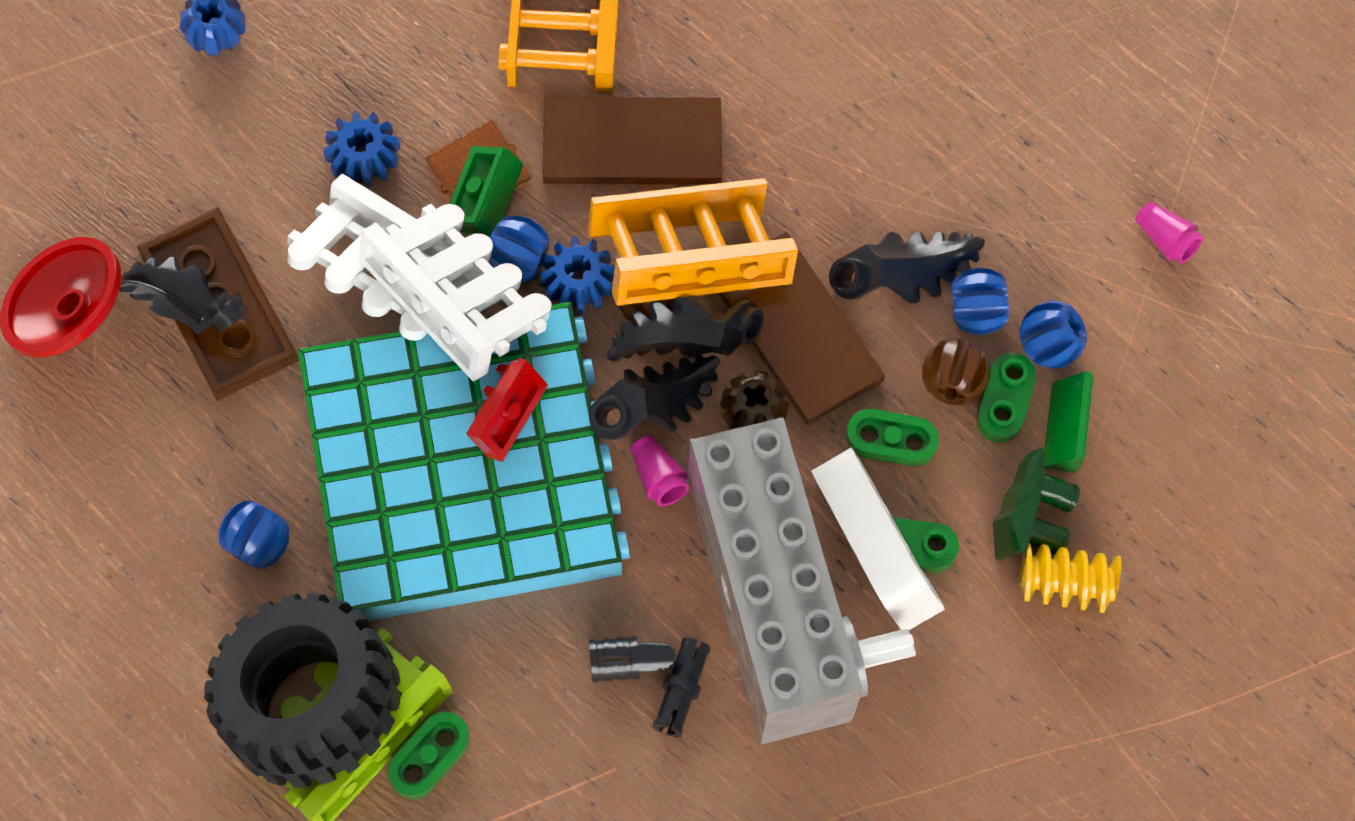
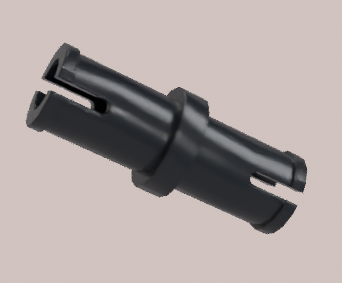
M683 638L681 641V647L671 675L665 676L662 687L666 691L656 720H654L652 725L660 733L663 732L664 727H668L666 735L672 737L682 736V729L691 702L699 697L701 687L698 682L707 655L711 650V647L704 642H701L699 648H695L697 639Z

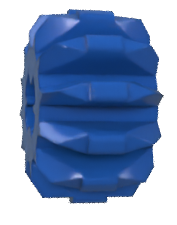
M354 110L352 121L349 123L338 117L335 122L337 131H327L325 139L326 144L329 146L323 150L325 161L332 163L330 166L332 175L337 178L344 174L355 182L358 179H362L364 186L368 189L372 185L371 178L374 176L386 182L388 178L387 168H397L399 163L398 155L395 153L399 151L400 143L399 138L392 135V125L389 121L379 124L378 115L374 111L366 120H361L360 114ZM366 147V151L358 152V148Z
M576 236L571 239V247L566 248L557 241L554 245L555 255H545L542 259V265L546 270L542 271L539 277L540 284L547 287L545 296L550 301L559 299V304L571 302L573 305H576L577 313L581 316L585 313V304L587 303L599 310L602 307L601 296H612L613 284L611 281L614 278L615 267L609 265L611 262L610 252L608 250L597 252V242L594 238L585 247L580 246L579 238ZM583 272V279H573V273Z

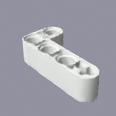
M849 448L813 469L811 472L882 604L900 629L908 628L911 630L945 610L938 594L916 562L853 448Z

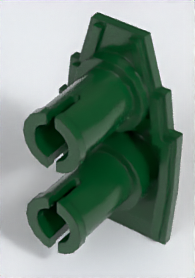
M1039 448L1026 454L1018 466L1013 484L1004 495L1000 512L993 521L996 560L1000 561L1025 552L1028 543L1037 548L1042 544L1048 545L1050 553L1054 556L1060 547H1067L1070 536L1069 529L1039 519L1036 515L1040 502L1061 509L1065 513L1071 512L1078 502L1080 487L1045 474V470L1042 468L1043 449Z

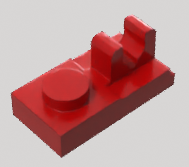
M521 358L517 362L511 361L509 365L500 364L497 366L496 372L502 378L496 388L485 386L483 392L488 398L466 433L488 458L503 462L548 386L529 362Z

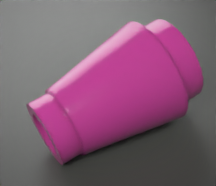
M1153 201L1147 203L1136 216L1135 222L1141 226V229L1168 261L1176 260L1179 264L1185 263L1196 253L1203 242L1204 237L1198 232L1196 224L1158 206Z
M653 436L643 437L632 445L630 452L634 457L649 500H654L658 506L664 507L679 501L687 494L689 490V484L687 483L688 474L657 443Z

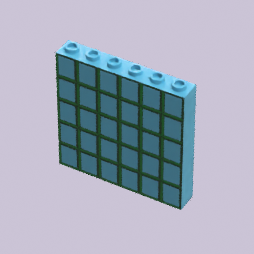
M571 302L551 305L549 318L545 321L547 325L544 332L536 336L530 330L509 342V352L501 357L495 351L492 352L488 373L474 382L428 333L420 340H408L399 331L298 349L337 597L348 602L353 610H359L368 621L622 575V560L630 559L625 531L616 532L613 516L621 515L617 488H608L605 472L612 471L608 444L599 445L598 436L593 431L589 422L590 408L595 401L591 402L588 386L595 385V376L591 358L582 359L580 344L587 343L583 316L574 317ZM521 358L529 362L548 386L503 462L488 458L466 433L488 398L483 392L485 386L496 388L502 378L496 372L497 366L500 364L509 365L511 361L517 362Z

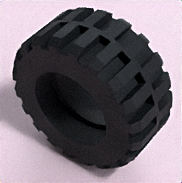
M298 593L283 596L282 602L275 605L272 601H268L258 606V613L250 618L244 615L235 623L238 627L231 636L226 633L217 646L221 651L219 656L211 658L207 673L212 680L206 681L204 685V699L208 702L206 712L209 721L217 730V735L243 765L254 775L263 776L269 783L282 786L286 785L288 781L293 788H305L311 786V780L315 779L321 785L335 781L337 779L335 774L346 770L349 774L360 767L357 761L366 753L372 756L381 746L378 741L381 734L388 735L395 722L390 712L397 711L399 708L401 693L397 687L401 680L398 668L392 661L393 656L368 619L359 610H353L348 602L339 598H331L329 600L325 594L309 593L306 599H302ZM312 663H338V671L333 686L323 700L315 707L291 718H269V708L273 695L290 674Z

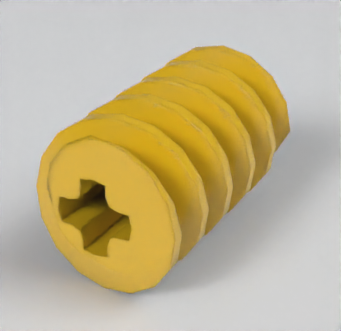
M1028 543L1027 550L1022 554L1019 587L1022 588L1024 601L1029 602L1035 590H1040L1043 604L1048 605L1054 593H1059L1061 606L1067 608L1072 597L1078 596L1080 610L1085 611L1093 598L1097 600L1099 613L1104 614L1110 601L1113 602L1117 595L1121 575V556H1115L1108 568L1106 556L1103 553H1097L1089 565L1088 556L1084 550H1078L1072 562H1070L1067 548L1060 547L1052 559L1048 545H1040L1035 556H1033L1031 545Z

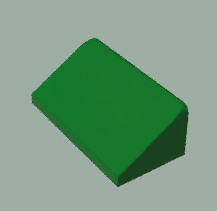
M471 147L449 203L460 207L464 212V221L460 232L469 235L484 234L490 238L496 225L503 219L523 167L522 162L508 148Z
M1084 371L1054 382L1051 387L1043 467L1046 469L1076 473L1085 458L1094 378L1092 372Z

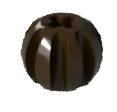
M755 370L754 378H747L743 372L732 378L730 381L732 388H725L723 390L720 401L721 408L727 410L722 417L730 430L782 417L785 421L789 410V403L783 400L787 392L780 381L767 382L768 373Z

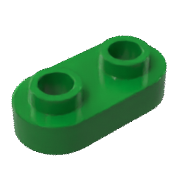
M1007 353L994 361L990 370V380L983 393L977 415V427L986 439L995 443H1006L1013 440L1021 431L1036 380V371L1032 362L1021 354ZM1015 369L1020 373L1021 378L1017 380L1010 379L1005 371ZM1004 410L1008 413L1010 419L1000 421L995 417L994 412Z
M863 409L855 413L849 420L846 430V441L849 448L852 447L858 456L917 467L928 463L934 457L939 444V435L934 425L924 418L877 409ZM864 431H872L877 439L873 442H866L861 438L860 434ZM916 439L921 443L922 448L916 451L911 450L907 447L906 441Z
M892 517L923 572L938 573L951 567L959 551L958 538L951 528L941 523ZM938 539L943 543L944 549L933 551L929 548L928 541Z
M439 712L430 716L392 758L388 768V777L397 794L407 799H419L428 795L465 754L469 746L470 737L468 727L460 716L451 712ZM444 732L451 733L455 737L454 742L447 747H442L437 743L438 736ZM409 769H420L423 772L422 778L416 783L406 781L405 774Z

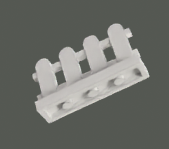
M341 174L331 184L329 206L322 202L316 208L315 216L317 219L302 234L294 229L288 235L287 244L290 246L288 248L287 261L296 270L310 269L318 262L327 268L324 283L329 291L341 294L349 291L355 285L364 291L362 309L366 314L372 317H380L385 315L390 309H393L402 315L399 326L401 335L408 340H420L427 332L377 279L375 280L366 274L368 270L358 260L362 230L375 223L384 231L386 227L395 224L400 229L417 219L344 174ZM344 235L355 240L339 257L329 251ZM443 240L422 251V253L427 258H430L447 249L450 245ZM471 270L451 281V283L458 289L476 279L479 275L474 270Z
M429 204L422 208V217L400 229L395 224L386 227L384 231L375 223L362 230L358 260L473 382L488 373L492 352L495 351L501 357L509 352V342L530 330L536 336L546 330L547 323L545 321L548 320L551 311L550 300L538 293L522 298L516 292L521 284V270L510 263H504L493 268L487 262L491 258L493 242L484 234H472L464 238L459 233L464 221V212L460 207L446 204L436 209L432 204ZM443 240L450 245L447 249L430 258H427L422 253V251ZM471 270H474L479 275V277L458 289L451 283V281ZM500 300H503L508 306L488 319H485L479 313Z

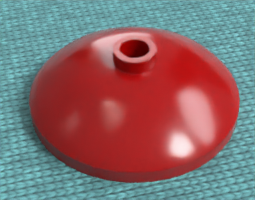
M75 237L58 242L34 257L16 276L3 300L0 312V328L7 343L25 356L40 358L66 352L87 340L104 323L117 300L121 284V266L116 254L98 239Z

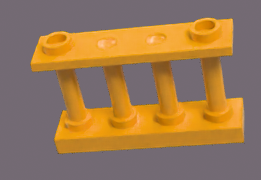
M511 0L508 44L500 43L499 70H506L508 87L517 86L518 67L586 70L587 75H595V92L613 93L619 0H600V8L591 9V13L524 10L523 0ZM521 27L590 31L591 36H598L597 49L588 48V53L520 49Z
M765 178L591 198L588 235L590 238L611 236L620 257L615 261L612 295L616 305L792 284L798 248L793 238L770 240L760 219L762 218L767 190ZM741 220L751 243L727 246L717 223ZM698 225L708 248L683 251L674 228ZM655 230L664 253L639 256L630 233Z

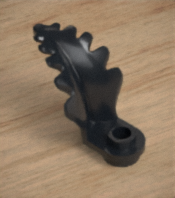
M889 232L879 244H865L836 260L829 272V282L840 297L849 300L859 299L879 287H888L909 303H917L920 301V288H923L933 297H938L942 294L940 278L952 286L954 279L957 277L956 271L963 273L970 270L969 260L974 263L979 261V251L984 247L985 240L982 237H973L970 232L965 233L961 239L960 233L952 232L945 241L944 233L937 232L934 234L931 242L927 243L921 232H915L910 237L909 242L905 244L898 233ZM854 272H855V278H854V281L852 282V276H853V274H854Z
M150 257L144 265L141 262H136L129 271H124L121 274L119 292H131L130 297L135 300L151 301L149 308L156 315L183 322L196 334H200L212 325L219 332H222L248 310L242 302L244 296L240 292L230 296L227 291H224L214 298L203 270L192 265L180 271L178 260L174 257H169L159 267L157 265V258Z
M685 297L676 298L673 309H669L659 300L652 301L650 303V317L641 310H635L631 314L634 321L633 324L627 321L620 324L621 336H613L612 347L607 353V359L615 362L620 361L623 357L630 359L635 353L643 356L653 348H655L656 353L659 355L668 354L674 349L679 348L683 355L691 358L712 352L730 356L742 343L750 344L758 337L763 327L764 313L762 310L757 309L755 302L748 299H742L737 304L732 305L723 318L711 316Z
M699 355L695 356L694 363L684 357L679 360V368L677 369L671 362H665L662 365L663 374H659L653 367L647 365L643 368L644 378L631 369H625L624 380H619L592 404L589 412V422L593 431L604 439L618 440L628 435L647 418L657 421L670 431H676L677 425L673 416L689 423L692 421V418L686 408V404L700 410L703 408V402L698 397V394L703 396L711 395L712 388L707 381L715 382L718 380L716 369L720 364L719 357L710 355L705 358ZM618 409L621 414L619 422L615 425H609L607 423L608 413L611 410Z

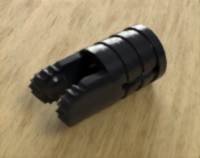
M630 636L629 638L616 637V639L603 638V640L589 639L592 682H599L601 680L612 681L614 679L626 680L628 678L640 679L639 672L658 671L659 668L662 670L664 668L669 669V666L673 665V661H676L674 658L676 656L674 653L675 649H672V645H668L667 642L662 643L661 641L658 644L656 642L637 643L636 636ZM631 656V660L597 661V658Z

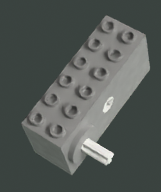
M783 417L690 440L687 482L760 745L851 722L860 698L868 694L865 668L916 656L912 634L906 628L858 641L849 618L841 616Z

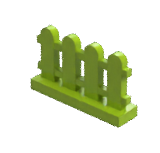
M383 627L377 631V634L392 654V661L398 668L401 680L397 687L401 693L399 708L397 711L390 712L395 722L388 735L382 733L378 741L381 746L372 756L366 753L357 761L360 767L348 774L346 770L335 774L337 778L335 781L323 785L317 779L311 780V786L305 788H293L287 781L284 786L290 791L284 798L293 807L298 805L299 810L308 821H334L423 723L453 693L445 675L432 664L427 667L425 662L417 655L409 662L388 644L392 636ZM321 662L315 668L314 680L322 691L310 703L298 695L290 696L283 701L280 708L283 719L301 715L323 700L336 679L337 663Z

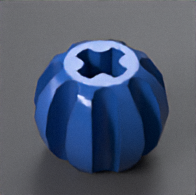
M187 0L185 2L186 9L180 13V30L185 35V41L196 52L205 49L208 56L220 55L219 52L222 49L232 51L240 43L241 38L239 35L245 33L246 15L240 10L241 5L237 0Z
M518 215L505 217L496 225L490 236L493 242L491 258L487 262L493 268L504 263L513 264L522 272L521 283L529 282L540 271L542 259L548 253L550 245L549 235L543 226L531 218Z
M974 268L964 271L954 279L952 283L954 322L959 329L969 334L985 335L996 332L1006 325L1009 318L1007 282L1002 274L992 269Z
M1051 300L1036 305L1026 313L1019 329L1022 346L1029 358L1036 365L1051 369L1066 367L1082 355L1087 342V331L1081 316L1070 304Z
M243 500L232 506L223 516L218 529V542L224 551L256 569H265L276 563L285 553L289 542V526L285 519L255 501Z

